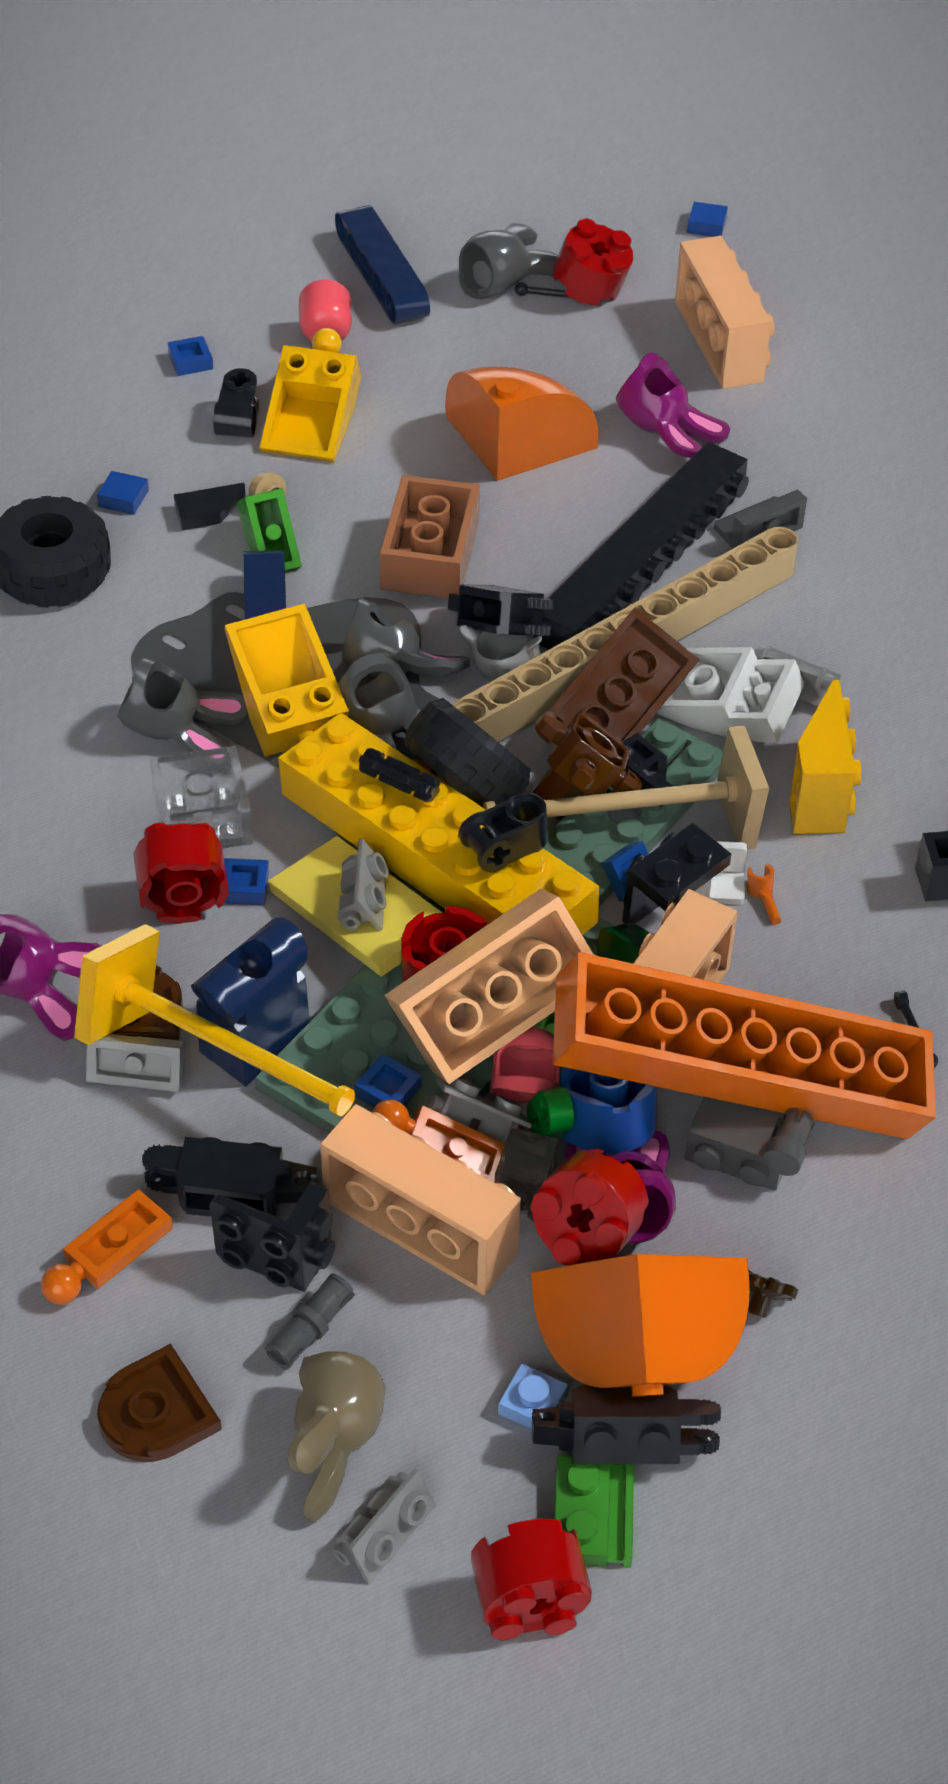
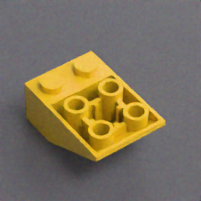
M833 680L797 744L788 801L793 834L845 833L848 815L855 814L856 796L853 787L860 786L861 762L859 759H853L856 748L855 729L848 728L847 726L850 720V701L848 697H842L840 680Z

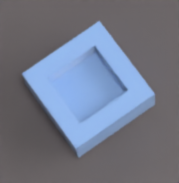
M521 1364L498 1404V1414L531 1429L532 1409L560 1407V1403H563L567 1396L568 1384Z

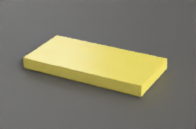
M335 836L268 880L271 893L380 977L401 964V937L406 924L423 911L424 917L433 913H442L388 873L385 883L386 908L383 912L382 930L378 931L370 921L359 925L354 930L345 929L337 918L340 896L344 895L341 891L342 863L350 855L358 854V850L338 836Z

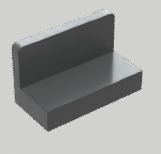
M798 489L780 497H771L715 521L714 530L732 548L773 527H784L792 531L803 528L807 497Z

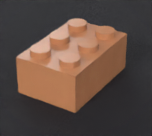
M402 475L380 551L381 590L449 598V593L459 595V587L464 583L479 523L480 484Z

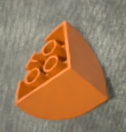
M480 367L457 372L448 382L445 397V416L497 481L598 448V424L592 409L576 393L554 379L536 372L513 367Z
M633 1254L531 1272L536 1319L544 1342L556 1362L570 1376L586 1385L599 1388L631 1387L632 1397L664 1395L663 1385L695 1382L715 1373L728 1361L735 1351L747 1319L750 1292L747 1258Z

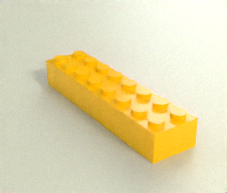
M339 713L278 757L282 795L357 848L359 840L363 838L374 853L378 852L383 856L390 871L444 909L445 906L469 909L484 918L488 925L538 890L543 889L559 896L582 936L598 923L599 885L544 848L539 852L529 854L508 864L499 871L486 872L482 870L477 862L478 856L473 849L464 846L460 842L458 830L468 817L474 813L485 811V809L441 779H439L440 791L438 795L435 796L432 802L426 803L415 798L413 791L411 794H407L379 781V775L373 778L362 773L359 770L360 763L358 760L367 748H373L384 753V759L387 756H391L419 769V775L425 772L436 777L343 713Z

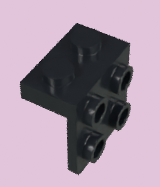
M693 822L678 833H670L658 848L647 856L641 855L637 857L627 870L626 893L623 900L622 921L624 923L633 922L636 924L658 907L666 911L672 902L678 904L688 889L696 891L730 865L732 853Z
M309 1183L287 1221L222 1195H216L210 1203L215 1250L221 1260L235 1269L247 1268L264 1275L271 1283L277 1286H290L305 1292L318 1269H325L333 1257L335 1251V1241L331 1239L333 1213L329 1211L328 1189Z

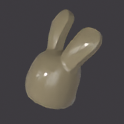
M327 1351L304 1357L299 1371L303 1391L297 1399L295 1411V1429L298 1434L290 1444L288 1461L292 1471L303 1474L312 1473L321 1465V1469L306 1497L303 1509V1516L312 1522H316L323 1517L334 1504L344 1478L347 1459L350 1453L359 1450L375 1434L383 1413L386 1390L383 1378L377 1368L366 1359L347 1352Z

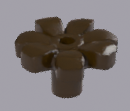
M748 1269L749 1291L753 1292L749 1301V1313L765 1318L771 1300L784 1299L792 1301V1299H796L799 1289L795 1286L781 1283L772 1277H763Z

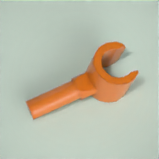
M765 864L764 876L760 877L754 875L752 868L749 867L747 872V892L753 897L760 898L771 924H779L782 920L772 894L774 868L769 864Z

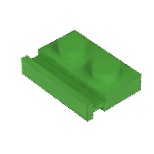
M557 1456L554 1519L561 1521L563 1531L570 1532L573 1529L577 1531L585 1565L607 1566V1562L623 1563V1567H631L634 1464H573L572 1456Z

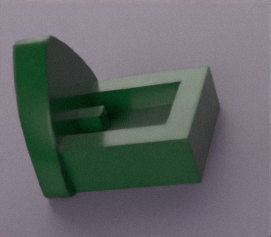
M633 922L613 927H603L599 934L597 956L633 964L639 956V950L645 937L650 932Z

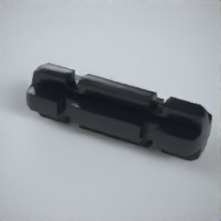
M367 748L358 760L360 763L359 770L362 773L373 778L379 775V781L407 794H411L413 791L415 798L426 803L432 802L440 791V781L438 778L425 772L419 775V769L391 756H387L384 759L385 754L373 748Z

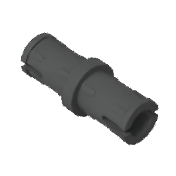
M331 1273L305 1304L299 1303L291 1312L292 1318L288 1324L264 1347L270 1359L281 1368L289 1370L300 1354L315 1338L321 1339L329 1331L328 1324L332 1321L333 1317L355 1296L350 1284L339 1275Z

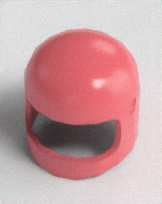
M326 279L317 280L305 286L300 293L298 301L299 323L304 336L312 342V338L318 330L330 328L335 330L340 335L341 341H343L349 334L352 325L349 291L342 284Z
M532 1026L493 1053L490 1093L494 1096H504L515 1102L528 1103L538 1091L558 1088L561 1066L553 1065L554 1035L546 1029Z

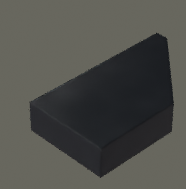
M244 482L174 494V506L182 530L220 524L229 515V509L237 501L246 497Z
M638 732L623 741L630 752L624 771L630 769L640 779L642 783L641 790L666 787L667 755Z

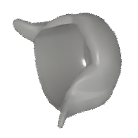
M466 625L459 628L460 634L467 639L471 646L473 659L479 672L489 681L497 679L540 655L539 643L542 641L541 636L497 635L485 631L478 632Z

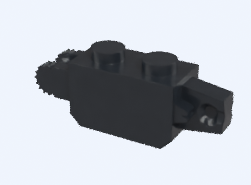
M461 584L459 595L449 593L448 610L458 612L457 626L459 627L466 625L475 630L504 635H550L551 626L542 623L544 611L552 609L553 599L544 598L543 593L496 585Z
M185 1137L183 1147L153 1145L152 1147L148 1146V1149L144 1150V1154H142V1164L145 1170H147L144 1172L147 1188L150 1187L151 1191L156 1190V1192L162 1191V1193L178 1194L180 1207L186 1214L211 1217L210 1203L216 1195H222L276 1216L278 1204L298 1203L309 1183L318 1185V1170L316 1167L283 1160L282 1147L270 1146L261 1142L248 1144L222 1141L214 1137Z
M580 1385L572 1389L571 1401L560 1403V1407L532 1409L533 1444L559 1446V1450L572 1452L573 1464H680V1455H706L713 1452L716 1453V1450H719L720 1436L714 1430L681 1428V1426L717 1424L721 1418L720 1404H716V1401L712 1402L711 1400L678 1399L677 1390L667 1385H663L664 1395L632 1397L631 1387L599 1388Z

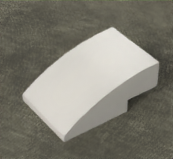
M752 647L686 648L700 660L656 714L682 725L724 737L727 735L728 727L745 725L751 741L778 743L805 685L796 660L757 659Z

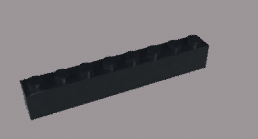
M708 441L548 598L553 599V607L551 610L544 611L542 623L550 625L551 631L549 636H541L542 641L539 645L549 650L628 607L630 604L637 602L642 592L652 582L656 583L661 578L664 570L673 561H678L682 557L686 547L694 539H700L706 527L715 518L719 519L724 514L727 506L736 497L740 498L744 494L749 482V478L746 476L748 459Z

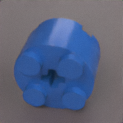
M566 1067L562 1068L560 1087L564 1086L568 1090L574 1111V1126L562 1138L563 1142L569 1145H576L584 1150H604L603 1155L611 1156L624 1150H634L652 1138L656 1130V1086Z

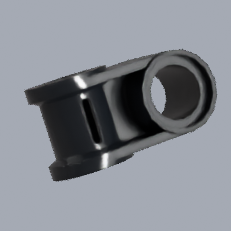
M236 368L225 374L219 399L216 401L214 408L213 428L215 435L254 437L259 401L255 397L257 376L253 371L245 368Z
M533 793L517 794L503 803L468 817L458 830V838L464 846L473 849L478 856L477 862L482 870L486 872L499 871L522 857L539 852L548 843L546 803L539 795Z

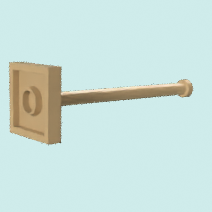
M744 725L728 727L717 782L544 801L547 807V817L720 799L735 841L746 843L747 849H754L757 845L769 786ZM494 801L483 803L485 810L496 806Z

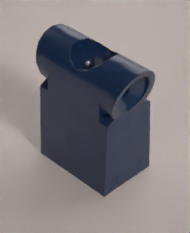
M275 917L195 981L191 987L199 998L196 1001L197 1015L277 1056L310 1022L306 976L300 971L307 961V946L300 930L291 921L283 917ZM198 1037L199 1052L245 1087L262 1071Z

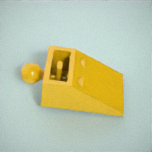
M330 328L318 330L312 338L313 349L283 345L259 447L260 451L335 462L355 409L362 378L357 355L339 353L342 341L340 335L335 330Z
M305 603L225 625L224 630L248 715L264 757L288 751L339 713H343L348 717L349 710Z

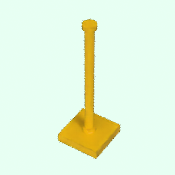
M144 924L82 956L74 1038L90 1045L151 1012L328 1104L329 1110L338 1116H343L350 1110L355 1099V1091L346 1085L337 1087L154 993L159 930Z

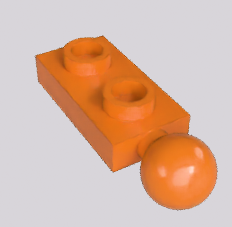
M396 1100L381 1101L372 1110V1112L385 1116L397 1128L411 1136L417 1135L424 1138L437 1151L451 1159H460L466 1162L474 1172L493 1183H497L509 1147L508 1145L423 1105L416 1111L414 1119L409 1117L406 1107Z
M137 1189L63 1248L65 1260L70 1265L57 1264L45 1271L41 1279V1291L44 1297L57 1305L68 1304L80 1293L81 1281L85 1278L99 1289L173 1229L172 1217L141 1190Z

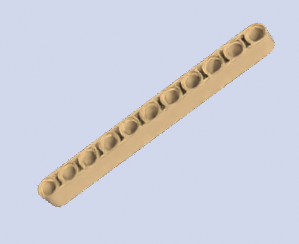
M770 528L458 699L452 705L499 742L535 722L548 711L634 607L678 641L789 579L795 571L798 536L788 528Z

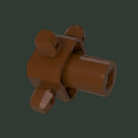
M546 711L536 722L534 728L537 734L547 743L552 741L553 744L547 758L551 768L534 786L531 793L539 795L544 800L583 796L584 794L586 796L604 794L609 787L613 788L612 793L642 789L640 779L630 769L624 771L630 754L629 750L621 740L590 716L578 713L572 722L566 726L563 718L554 712ZM557 816L554 818L562 819L564 816Z

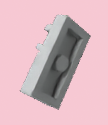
M109 1034L87 1045L86 1082L179 1092L183 1086L185 1041Z

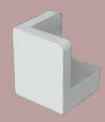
M717 841L732 853L730 865L695 892L721 904L742 905L745 898L744 870L747 844Z

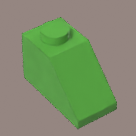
M283 488L247 496L237 501L245 539L250 550H284L285 571L302 567Z

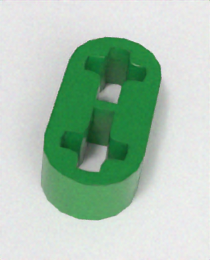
M564 1086L538 1091L528 1102L527 1119L532 1124L529 1131L535 1144L561 1140L573 1128V1105L569 1092Z

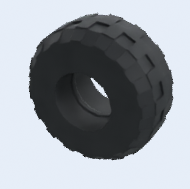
M41 496L40 498H30L21 501L20 504L7 509L2 517H0V588L19 602L48 608V606H67L69 603L83 600L90 592H94L103 583L107 573H109L111 552L105 522L101 516H98L93 509L84 503L76 502L64 496Z
M444 698L429 702L405 731L404 746L462 794L483 807L484 802L494 801L495 805L503 803L513 796L523 793L529 785L531 769Z

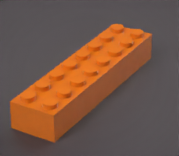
M578 952L556 977L553 1065L780 1113L796 1108L799 1109L797 1114L799 1117L805 1111L814 1120L903 1139H909L936 1118L933 1031L582 952Z

